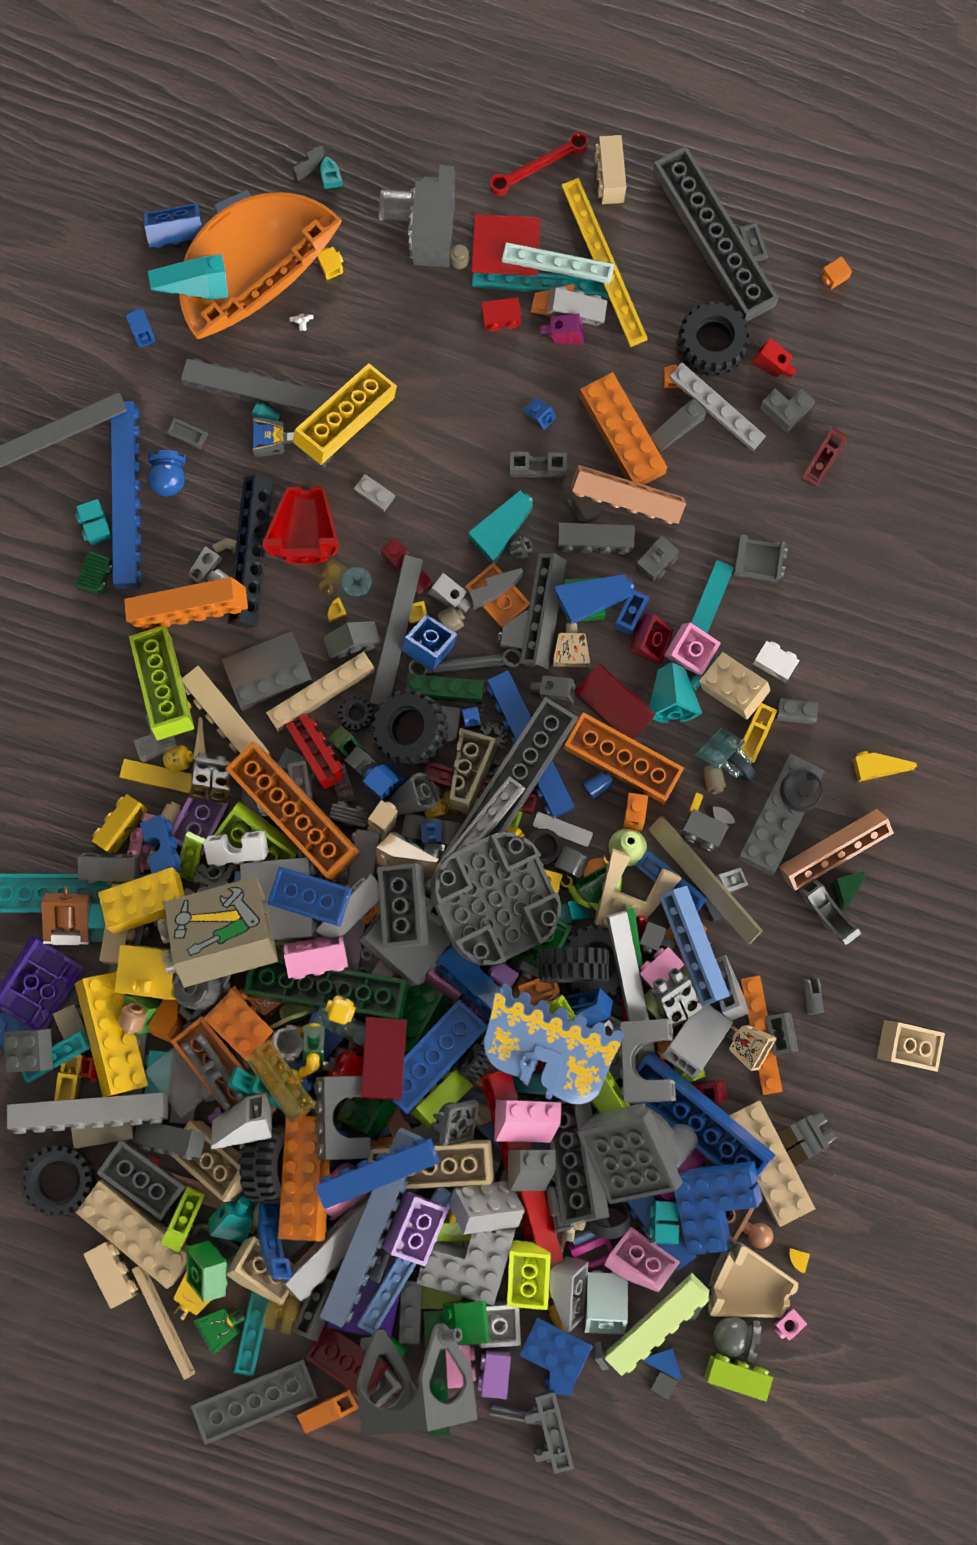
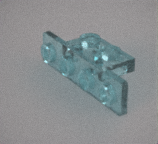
M320 1006L314 1022L365 1048V1023L353 1017L351 1022H347L345 1025L330 1021L325 1007Z

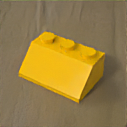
M127 794L117 801V808L113 813L110 812L104 819L105 824L102 828H98L92 836V842L109 854L117 853L131 834L133 828L140 822L142 813L148 811L140 802Z

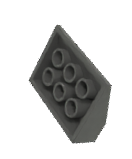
M292 631L221 659L242 711L313 683Z

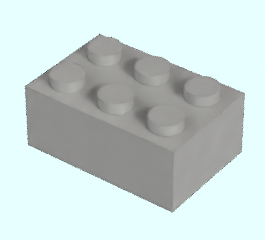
M508 1181L493 1182L488 1185L454 1187L449 1203L463 1234L519 1227L524 1213V1208L515 1191H508Z

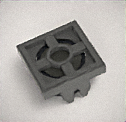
M478 1101L448 1102L440 1108L438 1113L433 1114L436 1121L432 1122V1126L436 1131L440 1132L439 1144L446 1146L473 1140L479 1106Z

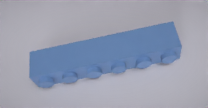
M684 886L660 895L661 903L701 1006L729 997V992L688 887Z

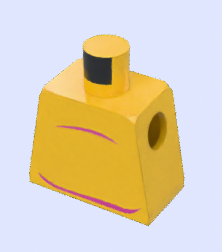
M186 1273L174 1296V1300L180 1304L174 1314L184 1320L189 1312L197 1315L212 1301L202 1302L186 1281Z

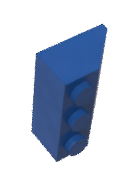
M198 203L144 213V226L149 247L160 248L165 244L172 243L176 245L186 240L193 241L203 228Z

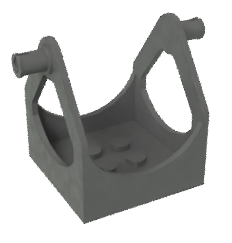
M445 1324L435 1325L420 1371L418 1389L413 1384L408 1368L384 1330H376L371 1337L361 1338L360 1346L363 1350H367L357 1380L362 1435L425 1432L477 1420L472 1369L457 1344L462 1339V1332L459 1328L448 1329ZM446 1348L463 1376V1386L452 1398L438 1401L430 1392L429 1382L439 1350ZM383 1354L386 1355L402 1383V1391L399 1398L388 1408L376 1406L369 1399L367 1391L377 1357Z

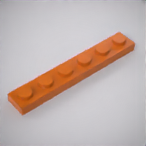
M760 976L740 979L742 992L749 1014H747L749 1025L769 1034L766 1021L768 1014ZM772 1048L758 1070L762 1095L783 1092L776 1055H773Z

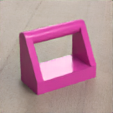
M595 1237L578 1246H575L571 1241H566L572 1257L577 1259L578 1255L606 1244L609 1254L589 1262L588 1271L604 1265L613 1251L609 1239Z

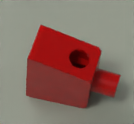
M771 338L760 347L751 361L752 364L774 377H778L783 372L791 378L797 368L789 363L793 356Z

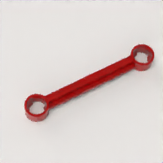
M575 132L571 135L569 142L507 175H494L490 182L492 193L502 196L507 193L510 185L570 153L581 154L585 152L588 145L587 136L582 132ZM575 139H582L584 146L576 147L573 143ZM498 180L505 182V188L496 189L494 185Z

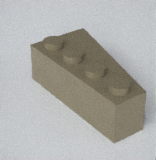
M460 728L450 793V802L453 810L469 814L473 809L497 752L495 738Z

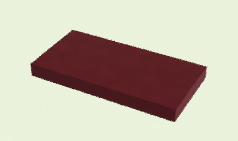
M600 663L575 691L618 732L633 740L656 715Z
M367 1017L361 1098L402 1100L407 1020Z
M326 1324L318 1341H315L305 1358L358 1396L357 1380L367 1350H363L360 1345L337 1329L327 1327ZM378 1358L367 1386L368 1397H370L388 1368V1365Z

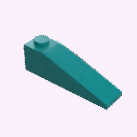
M222 254L204 256L148 271L151 290L171 294H185L189 297L197 296L206 300L228 298L226 271Z

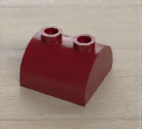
M645 613L641 622L637 625V633L630 643V651L642 659L661 664L674 629L655 614Z

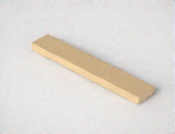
M140 1266L132 1269L133 1274L185 1380L195 1374V1370L149 1274Z

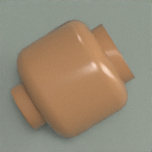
M129 1003L122 1008L118 1024L126 1033L133 1034L139 1032L144 1027L147 1013L142 1005Z

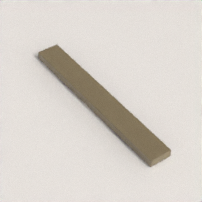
M663 816L659 817L648 830L747 944H751L763 930Z

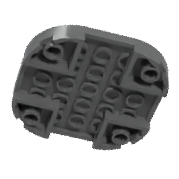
M510 832L490 835L446 856L433 873L431 880L433 904L454 949L471 963L478 965L503 963L507 959L545 942L557 928L558 917L561 915V903L558 892H554L539 859L541 856L539 851L525 837L522 838Z

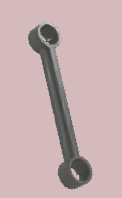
M510 648L500 655L441 661L433 671L423 665L425 672L422 675L505 665L508 669H516L521 664V653L515 648ZM516 653L519 657V662L515 665L508 662L507 654ZM415 659L410 662L408 671L409 674L418 675L411 669L414 664L419 663Z

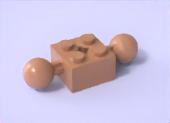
M755 1208L729 1211L728 1214L731 1216L729 1219L727 1218L732 1242L737 1241L740 1233L744 1232L748 1235L750 1244L755 1248L763 1249L772 1243L773 1231L767 1224H752L748 1221Z

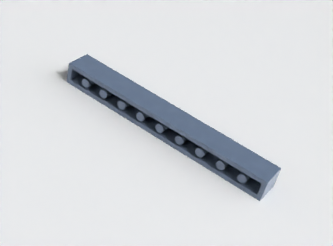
M400 1128L396 1133L388 1155L395 1153L394 1149L405 1145L406 1148L412 1146L413 1141L422 1137ZM407 1177L372 1191L320 1318L339 1327H343L346 1322L350 1323L354 1314L351 1311L354 1304L357 1305L362 1293L359 1290L368 1281L369 1274H367V1271L376 1262L377 1256L375 1252L377 1248L381 1249L385 1237H382V1235L391 1226L393 1219L390 1216L399 1207L401 1200H398L400 1192L404 1193L408 1182L405 1180Z

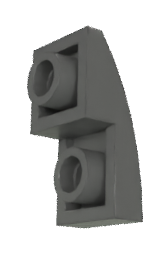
M322 145L311 148L306 153L307 161H300L293 167L294 176L297 181L309 175L322 162L325 157Z

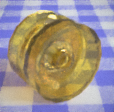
M290 1292L283 1305L269 1299L262 1328L273 1330L278 1320L281 1319L279 1332L290 1335L299 1314L300 1300L295 1298Z

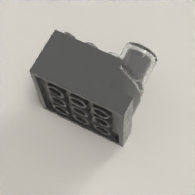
M440 165L439 177L424 176V178H417L415 188H412L411 191L382 189L380 191L379 220L410 222L408 225L410 258H413V265L450 267L455 208V166Z
M644 1103L594 1114L577 1132L609 1204L676 1191L683 1183L677 1169L690 1156L698 1144L697 1135L689 1126L676 1124L671 1127L664 1118L646 1107Z

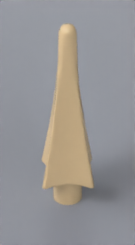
M202 717L198 718L197 738L193 754L194 760L199 752L206 753Z

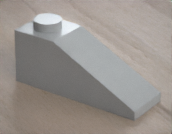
M723 955L717 958V964L730 995L719 1000L722 1013L732 1021L749 1014V1011L727 956Z

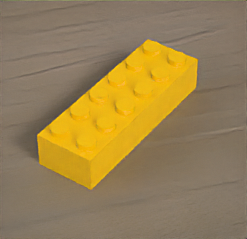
M368 363L295 429L293 443L322 465L394 399L397 385Z
M117 972L84 978L75 983L103 1097H113L134 1092L148 1086L136 1036L134 1033L124 1032L118 1024L121 1010L126 1004L124 1000L125 994L115 992Z

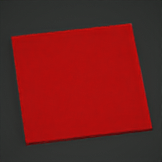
M475 214L472 273L537 276L538 269L502 262L506 243L539 249L540 218Z

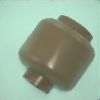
M450 606L438 613L436 621L456 632L464 626L463 619H465V616L460 608L456 610V608Z

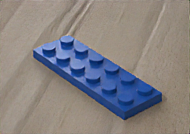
M458 1000L405 1056L402 1100L391 1101L407 1115L488 1026Z

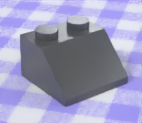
M508 1150V1191L545 1190L555 1172V1150Z

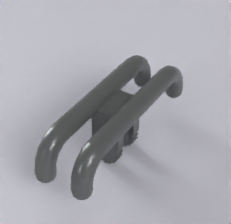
M197 1033L195 1039L211 1061L204 1065L194 1049L186 1042L182 1044V1049L220 1102L222 1109L229 1110L230 1103L215 1081L222 1077L228 1085L231 1075L206 1038L201 1033ZM230 1088L237 1101L243 1100L242 1093Z

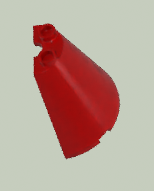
M300 486L286 488L262 544L271 556H280L283 558L282 561L292 564L311 565L325 562L329 556L334 557L336 555L338 539L324 487L312 486L309 490H304Z

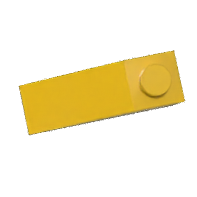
M868 751L857 753V757L852 760L858 782L914 770L917 767L915 762L878 753L868 754Z

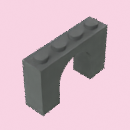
M362 1076L316 1078L314 1090L317 1094V1102L315 1103L317 1144L315 1151L318 1160L371 1158L370 1138L344 1137L337 1132L333 1124L334 1108L342 1099L361 1097Z

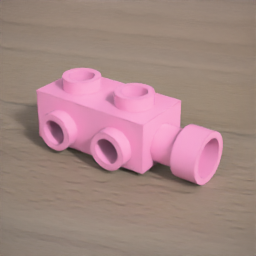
M142 813L140 821L144 822L156 816ZM133 828L127 855H140L141 873H144V870H150L147 866V857L150 856L149 852L154 851V848L158 845L153 847L144 841L141 828Z

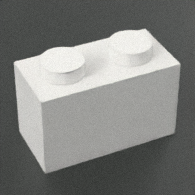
M766 641L753 665L786 683L799 660L796 659L797 656L792 652H785L780 649L778 644Z

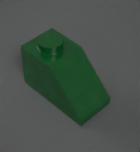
M341 726L327 739L344 758L357 746L366 752L352 734Z

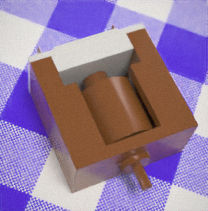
M64 887V893H46L41 902L43 944H52V948L54 945L83 944L84 948V944H89L91 940V928H88L91 894L68 893V887Z

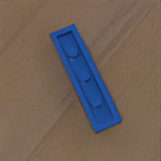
M649 850L644 853L635 865L654 882H656L662 869L677 874ZM681 877V880L673 889L687 886L698 912L707 901V898Z

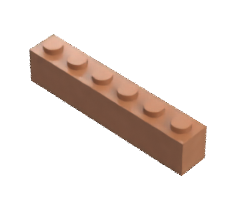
M580 465L577 466L570 485L572 492L579 497L588 496L599 503L605 501L615 508H620L621 506L627 508L632 513L641 512L648 518L655 519L657 517L668 524L673 522L679 524L686 506L684 497Z
M876 809L783 863L779 868L784 880L796 891L894 832L888 818Z

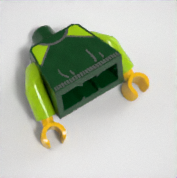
M605 855L603 862L606 865L574 882L576 886H573V879L570 876H567L570 879L569 885H565L561 880V884L569 889L568 892L576 903L586 908H593L594 911H597L599 899L602 896L603 882H605L608 861ZM622 876L614 889L619 892L622 886Z

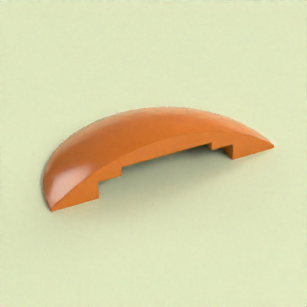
M283 192L251 196L233 203L216 214L196 235L185 255L184 261L222 254L226 271L228 298L206 300L202 297H189L185 294H179L184 318L197 339L204 338L228 328L274 299L293 283L315 260L330 241L342 220L333 211L316 200L302 195Z

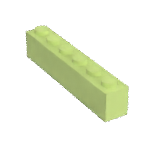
M691 1273L606 1351L605 1360L621 1376L626 1372L630 1373L640 1359L644 1360L649 1356L650 1350L654 1346L659 1347L664 1342L666 1335L669 1333L673 1334L683 1320L687 1321L693 1316L694 1310L698 1306L701 1308L708 1302L709 1290Z

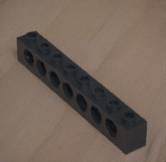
M258 475L243 478L233 578L246 587L248 609L241 610V613H229L228 624L244 629L257 627L259 620L263 568L265 565V549L262 544L269 528L268 522L271 509L273 481Z

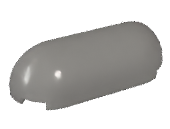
M369 874L367 879L361 878L352 887V893L341 927L322 922L320 925H317L316 931L329 938L344 935L377 903L380 896L379 883L376 878Z

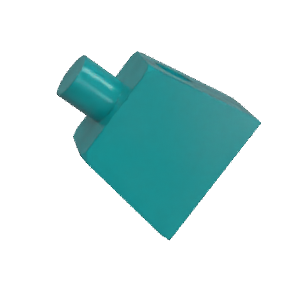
M240 1197L238 1202H223L208 1220L210 1236L239 1242L246 1240L253 1223L250 1201L245 1197Z

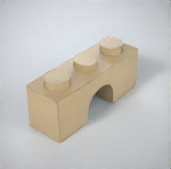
M381 800L368 818L369 827L367 831L382 833L381 842L395 827L398 812L396 807L388 801L385 803Z

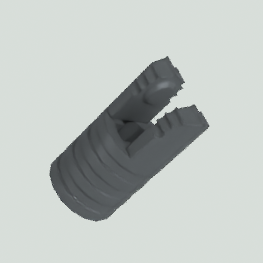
M804 979L803 988L807 1015L824 1013L820 979H814L812 986L810 980Z

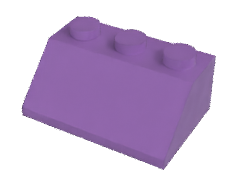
M405 1190L382 1248L391 1255L426 1266L449 1209Z

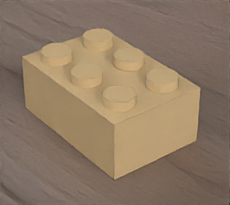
M622 135L600 136L595 152V164L597 163L596 179L597 181L599 180L598 198L602 199V204L624 203L626 178Z
M723 652L699 680L703 691L745 719L752 715L771 691L768 681Z
M108 1241L83 1255L110 1309L138 1295L137 1290H139L136 1281L134 1279L131 1280L129 1277V1267L119 1257V1254H121L120 1249Z

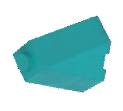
M673 662L666 664L657 672L649 709L656 714L653 718L654 720L665 723L669 722V719L679 718L680 722L702 714L685 668Z

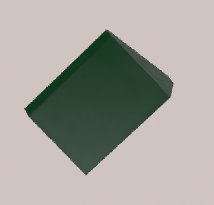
M864 871L838 878L831 883L837 906L841 911L848 908L867 874Z

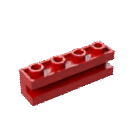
M306 713L299 716L300 722L294 725L293 721H290L285 725L325 790L344 779L341 772L344 768L339 760L335 762L333 759L335 754L332 748L325 746L324 742H326V739L322 732L317 733L316 728L318 726L314 719H309Z

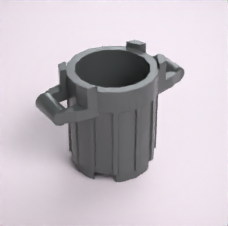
M177 974L173 981V996L181 1004L179 1013L188 1022L195 1020L201 1015L206 1016L227 995V989L230 987V975L184 987ZM186 1008H191L196 1011L192 1015Z

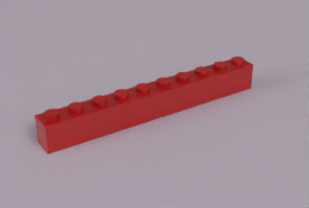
M499 1069L489 1071L481 1075L480 1078L494 1129L496 1100H519V1095L513 1083V1075ZM498 1141L507 1176L508 1150H533L530 1142ZM515 1191L524 1208L520 1222L525 1240L533 1242L551 1253L550 1266L562 1262V1249L557 1240V1233L553 1232L555 1227L546 1201V1191Z

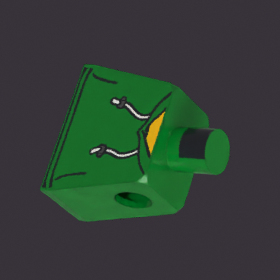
M223 1308L196 1319L194 1323L210 1352L214 1355L240 1332L237 1324L245 1320V1316L241 1309L230 1314L227 1308Z

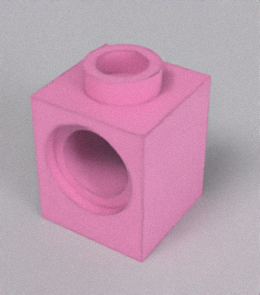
M793 1308L787 1310L782 1318L773 1323L777 1327L775 1332L782 1339L786 1337L789 1341L807 1325ZM787 1320H792L794 1324L790 1331H786L784 1328V1323Z

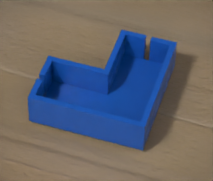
M754 1161L678 1170L683 1183L674 1193L688 1255L705 1254L707 1251L709 1253L727 1251L732 1241L725 1211L757 1208L762 1202L759 1183H755L758 1177Z

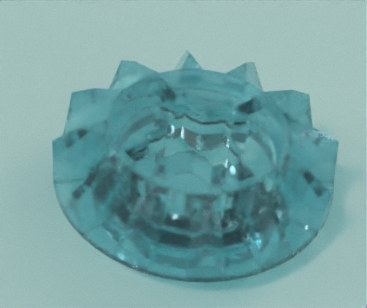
M352 567L342 576V587L350 596L360 597L371 588V576L364 568ZM352 576L357 580L362 579L360 581L361 588L357 585L352 586L354 583Z

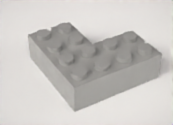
M516 1227L496 1230V1232L472 1233L468 1248L444 1241L435 1242L426 1266L421 1265L416 1284L475 1301H486V1304L494 1306Z

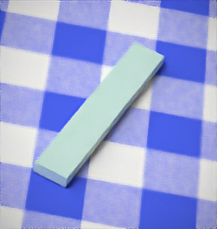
M506 243L502 262L608 284L611 282L614 264L511 243Z

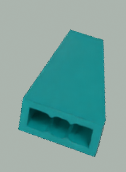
M521 490L469 532V539L491 564L498 561L532 511L533 500L527 493L523 494Z

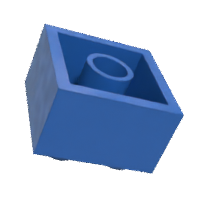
M426 614L405 637L401 651L433 671L454 647L457 634Z

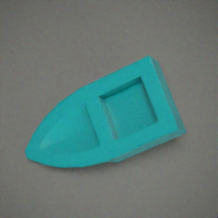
M325 157L320 166L324 189L342 186V179L337 164L331 158Z

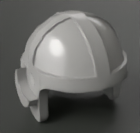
M286 1025V1028L274 1032L269 1041V1047L277 1059L294 1062L295 1058H298L303 1051V1038L298 1028L294 1025Z

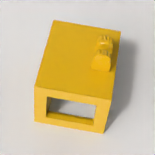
M120 945L115 992L174 1000L173 981L176 973L167 974L162 958V951L169 949L142 945Z

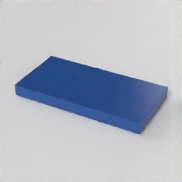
M279 866L267 904L341 927L352 888Z

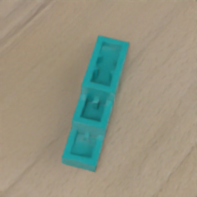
M239 1067L233 1069L228 1083V1087L248 1097L266 1093L270 1106L299 1116H306L311 1098L279 1080L272 1082L260 1074L253 1076Z

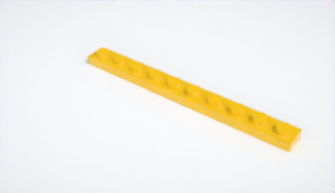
M579 178L562 184V189L592 259L614 264L610 284L603 283L630 347L647 341L646 333Z

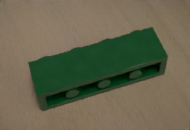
M407 674L406 690L421 692L433 700L482 704L484 681Z

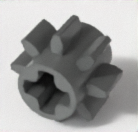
M525 536L513 538V542L509 546L511 555L516 557V559L521 558V560L529 558V553H532L533 549L532 542Z

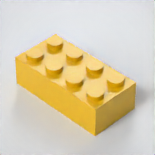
M173 867L98 892L106 928L114 935L165 918L164 902L185 896L180 874Z

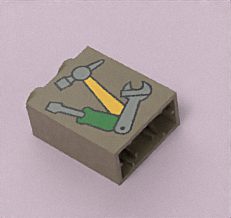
M257 876L164 902L166 918L158 920V929L163 943L170 942L171 949L162 951L163 963L167 974L177 973L184 987L278 962L267 900Z

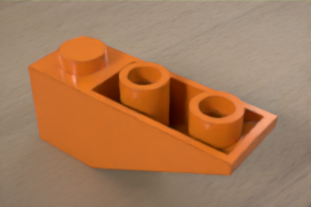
M346 1388L299 1413L297 1417L305 1433H309L359 1408V1403L356 1396Z

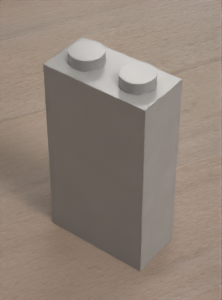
M710 1004L702 1006L703 1009L687 1018L662 1055L693 1079L703 1070L733 1024L731 1020L714 1009Z

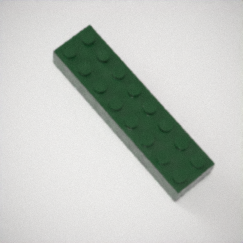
M278 959V962L248 970L244 994L249 998L325 1010L328 1000L333 1001L335 996H341L353 1001V1006L356 1007L354 1015L371 1018L402 1019L409 984L405 979L344 969L341 971L328 970L321 975L308 974L301 979H293V977H288L285 960Z
M423 983L408 987L402 1017L403 1020H407L404 1058L446 1014L452 1003V1000L446 994ZM347 1098L336 1119L377 1141L396 1105L391 1100Z

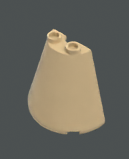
M733 1241V1245L727 1251L720 1253L714 1265L709 1286L712 1287V1293L708 1297V1310L711 1316L782 1318L790 1306L788 1298L797 1292L799 1283L743 1243Z

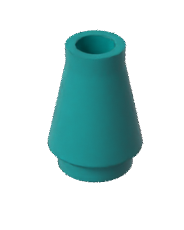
M257 402L251 416L278 421L280 414L263 402Z

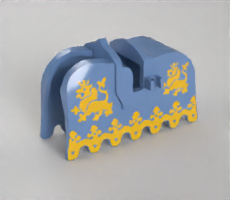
M502 984L500 993H495L492 1013L484 1039L485 1053L490 1063L505 1073L520 1077V1080L528 1085L538 1061H544L546 1066L541 1076V1082L543 1086L548 1088L545 1096L546 1099L551 1100L552 1096L555 1095L572 1104H583L592 1101L602 1087L611 1062L625 1035L624 1031L616 1030L612 1035L607 1036L605 1034L606 1027L603 1023L598 1022L593 1028H588L585 1016L578 1015L573 1021H570L567 1009L561 1007L555 1013H551L549 1011V1003L546 1000H541L536 1006H533L530 1003L531 997L528 993L523 992L518 998H513L511 987Z

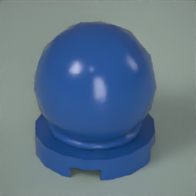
M159 450L158 454L154 455L153 452H150L148 454V463L152 467L149 469L147 476L150 488L157 495L163 497L179 493L185 482L184 471L181 468L186 465L185 454L178 456V452L172 450Z

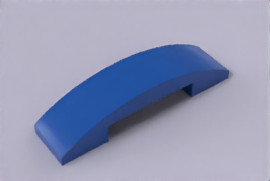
M260 1203L258 1209V1235L265 1267L272 1279H291L289 1259H284L281 1239H278L279 1204Z

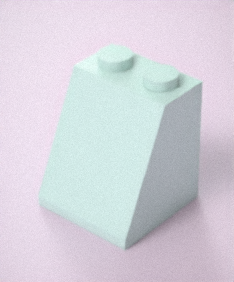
M599 1270L588 1272L585 1333L624 1335L628 1321V1280L621 1278L614 1272L603 1273Z

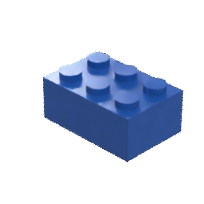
M537 1318L520 1356L575 1384L593 1345Z

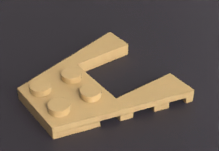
M612 848L610 861L606 869L605 882H603L602 896L599 899L594 922L597 926L602 925L605 928H609L606 916L626 911L625 906L630 905L634 907L636 918L638 915H644L648 918L661 903L659 896L671 891L681 880L680 875L662 869L645 902L616 891L614 889L630 860V856Z

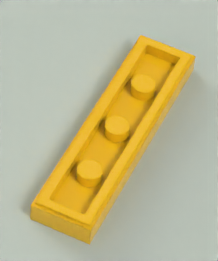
M124 759L119 777L189 794L192 774L181 771L172 772L168 768Z

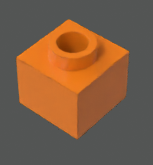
M677 365L664 367L663 388H679L669 379L670 375L678 367Z

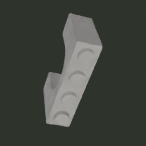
M669 1019L621 1022L619 1030L625 1033L622 1039V1047L619 1049V1055L623 1062V1067L620 1068V1076L623 1079L624 1087H621V1097L624 1099V1102L676 1101L674 1080H645L639 1075L635 1066L636 1055L644 1045L651 1042L673 1041L672 1021Z

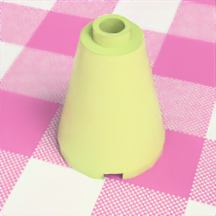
M624 828L612 835L609 841V854H611L612 848L628 854L630 860L627 866H634L647 851V843L643 835L637 830Z

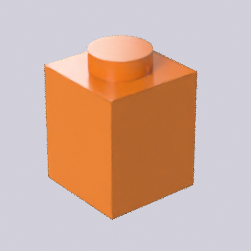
M841 256L823 268L821 280L826 286L828 285L830 289H833L849 279L852 270Z

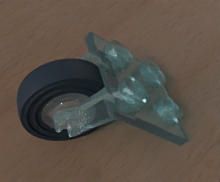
M720 728L696 754L698 758L719 770L724 767L735 778L739 776L746 781H750L756 774L750 765L752 760L740 748L745 741L723 728Z

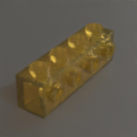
M270 1039L255 1047L246 1057L291 1123L307 1115L316 1106Z

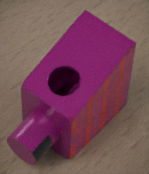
M580 313L551 317V325L541 326V337L551 336L555 344H584V325Z

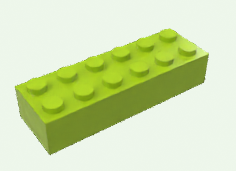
M166 625L129 636L151 730L157 741L193 730L194 725L172 638Z

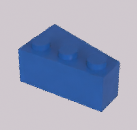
M391 762L376 766L373 770L370 768L363 776L365 778L363 783L365 790L380 803L381 800L385 802L408 777Z
M601 988L564 996L575 1016L583 1015L586 1017V1026L588 1028L610 1017L613 1001Z

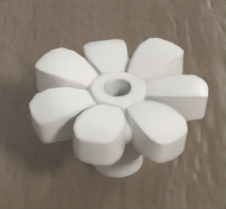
M298 314V316L290 317V322L298 323L299 331L307 330L306 322L313 319V315Z

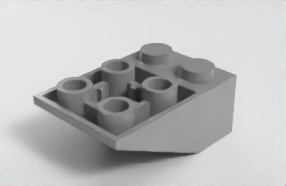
M267 1094L246 1097L212 1121L211 1149L271 1138L272 1110Z

